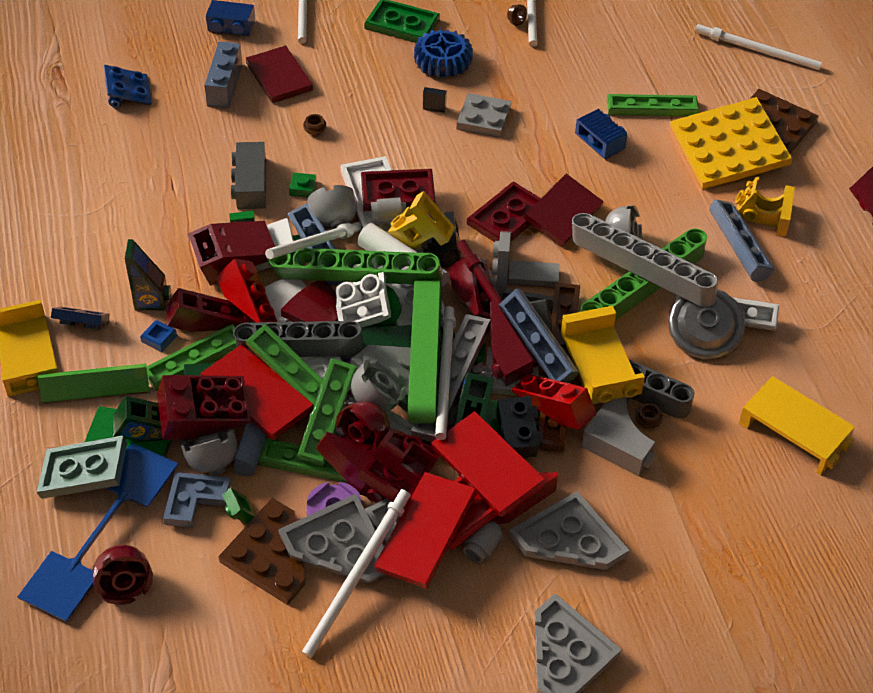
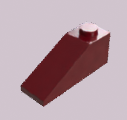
M463 256L449 268L452 289L475 316L491 319V300L473 271H469L465 265V258ZM480 258L482 268L490 279L487 260Z
M177 288L166 306L167 326L188 332L221 330L231 324L237 327L242 323H250V317L229 300Z
M493 300L490 302L493 359L491 370L497 380L501 379L504 385L508 386L522 379L527 374L534 373L533 360L500 307Z
M326 431L317 444L316 450L360 495L367 497L375 503L387 499L357 478L373 455V452Z

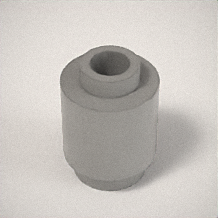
M400 197L377 199V202H371L372 221H378L379 224L391 223L394 218L406 210V203L401 202Z
M490 521L467 538L463 549L465 556L478 564L488 560L503 538L500 526Z

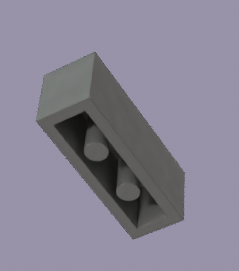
M236 142V152H232V166H236V168L231 169L232 183H235V185H231V199H236L237 209L266 208L265 142Z

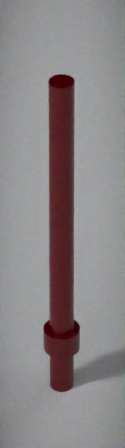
M461 240L457 243V247L465 258V265L469 271H473L491 301L495 300L499 306L503 300L482 268V261L477 254L472 252L466 240ZM510 323L511 327L513 328L518 338L522 342L523 346L532 358L533 367L538 366L539 363L537 362L531 351L528 349L522 338L519 336L513 325Z

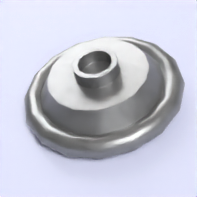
M718 289L717 301L709 307L696 305L680 297L673 304L668 318L669 332L677 347L687 355L702 360L719 359L731 353L742 341L745 331L744 313L739 304L726 292Z

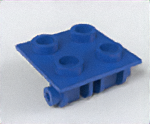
M104 64L106 89L110 106L118 108L123 99L152 104L147 74Z

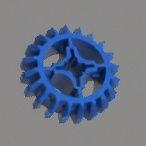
M439 29L437 32L431 30L430 34L424 33L423 37H419L417 43H415L414 59L417 68L422 69V73H429L430 77L436 75L438 78L445 76L447 79L448 76L456 77L457 73L463 74L464 70L469 69L473 60V48L469 39L465 38L464 34L458 35L457 31L450 32L449 29L447 31Z

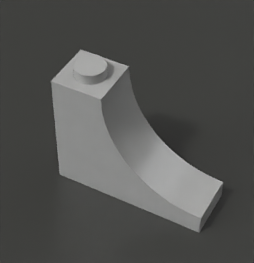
M629 397L606 402L584 430L582 448L640 476L645 468L649 469L655 460L656 454L653 453L655 442L641 433L630 419L626 405L630 399Z

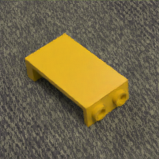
M41 299L0 308L1 376L7 397L39 390V374L58 373Z
M613 306L563 315L561 334L573 363L579 371L583 387L588 389L593 404L606 403L624 397H634L642 394L645 376L643 373L635 374L614 328L616 312Z
M774 376L744 405L738 423L748 429L755 420H758L820 459L816 471L819 475H822L828 467L832 469L838 462L841 451L847 452L854 442V438L851 437L855 428L854 425Z

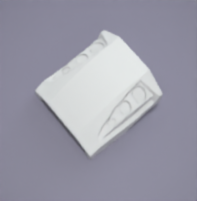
M383 272L378 274L379 277L374 274H368L359 282H353V284L351 282H343L336 287L338 321H355L361 327H367L390 318L391 310L386 290L387 276Z

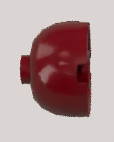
M360 401L347 406L339 412L336 419L337 428L341 426L344 433L340 436L341 438L373 453L391 429L387 413L376 404L368 401Z
M125 544L114 545L102 552L93 566L94 589L107 603L116 605L130 604L136 601L133 597L139 596L142 592L145 595L153 583V572L149 561L143 552L133 546Z

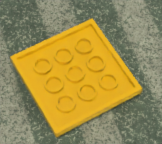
M757 97L670 121V128L702 190L788 166L792 163V157Z

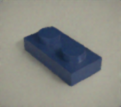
M62 306L52 308L51 318L59 319V324L75 325V322L84 323L85 328L100 329L101 325L109 324V313Z

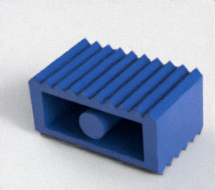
M212 0L206 13L207 30L209 32H225L226 34L233 33L234 35L242 34L248 37L255 22L254 5Z
M599 108L576 119L575 134L604 159L610 158L611 155L613 156L615 153L617 154L626 148V130L622 126L615 124V121H612L608 114H603V111H600Z

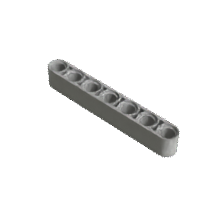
M580 213L572 218V237L576 245L696 305L709 307L716 303L718 278L713 273L590 214Z

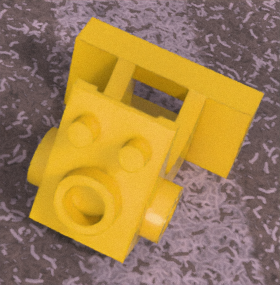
M756 177L753 182L748 181L746 190H741L735 200L741 217L749 222L777 227L776 235L786 237L791 219L795 187L786 185L783 195L777 198H768L761 195V191L757 189L759 177Z
M423 191L416 196L411 207H407L401 215L393 219L391 222L392 227L388 233L415 250L424 241L432 237L441 246L449 242L455 226Z

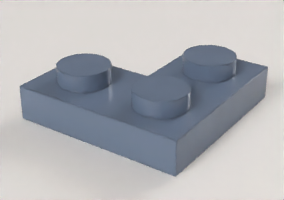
M175 472L163 517L164 525L193 527L198 504L226 506L222 494L230 489V477Z

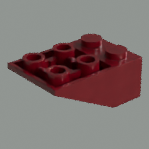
M265 221L215 223L188 233L199 267L210 286L218 283L216 275L234 258L252 261L257 266L269 261L265 252L267 249L275 247Z
M162 375L157 392L163 440H191L251 423L244 376Z

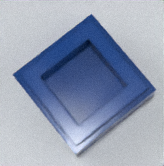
M155 320L140 338L142 343L163 352L178 335L176 329Z

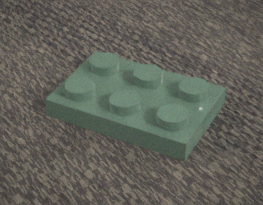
M117 436L46 449L37 494L41 499L119 486L127 447L126 439L124 436Z

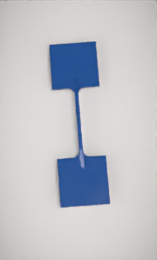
M131 442L126 449L119 486L106 488L118 494L119 497L82 546L76 557L66 558L51 551L17 598L67 622L93 586V570L81 564V560L123 502L131 500L148 508L175 471L178 463Z

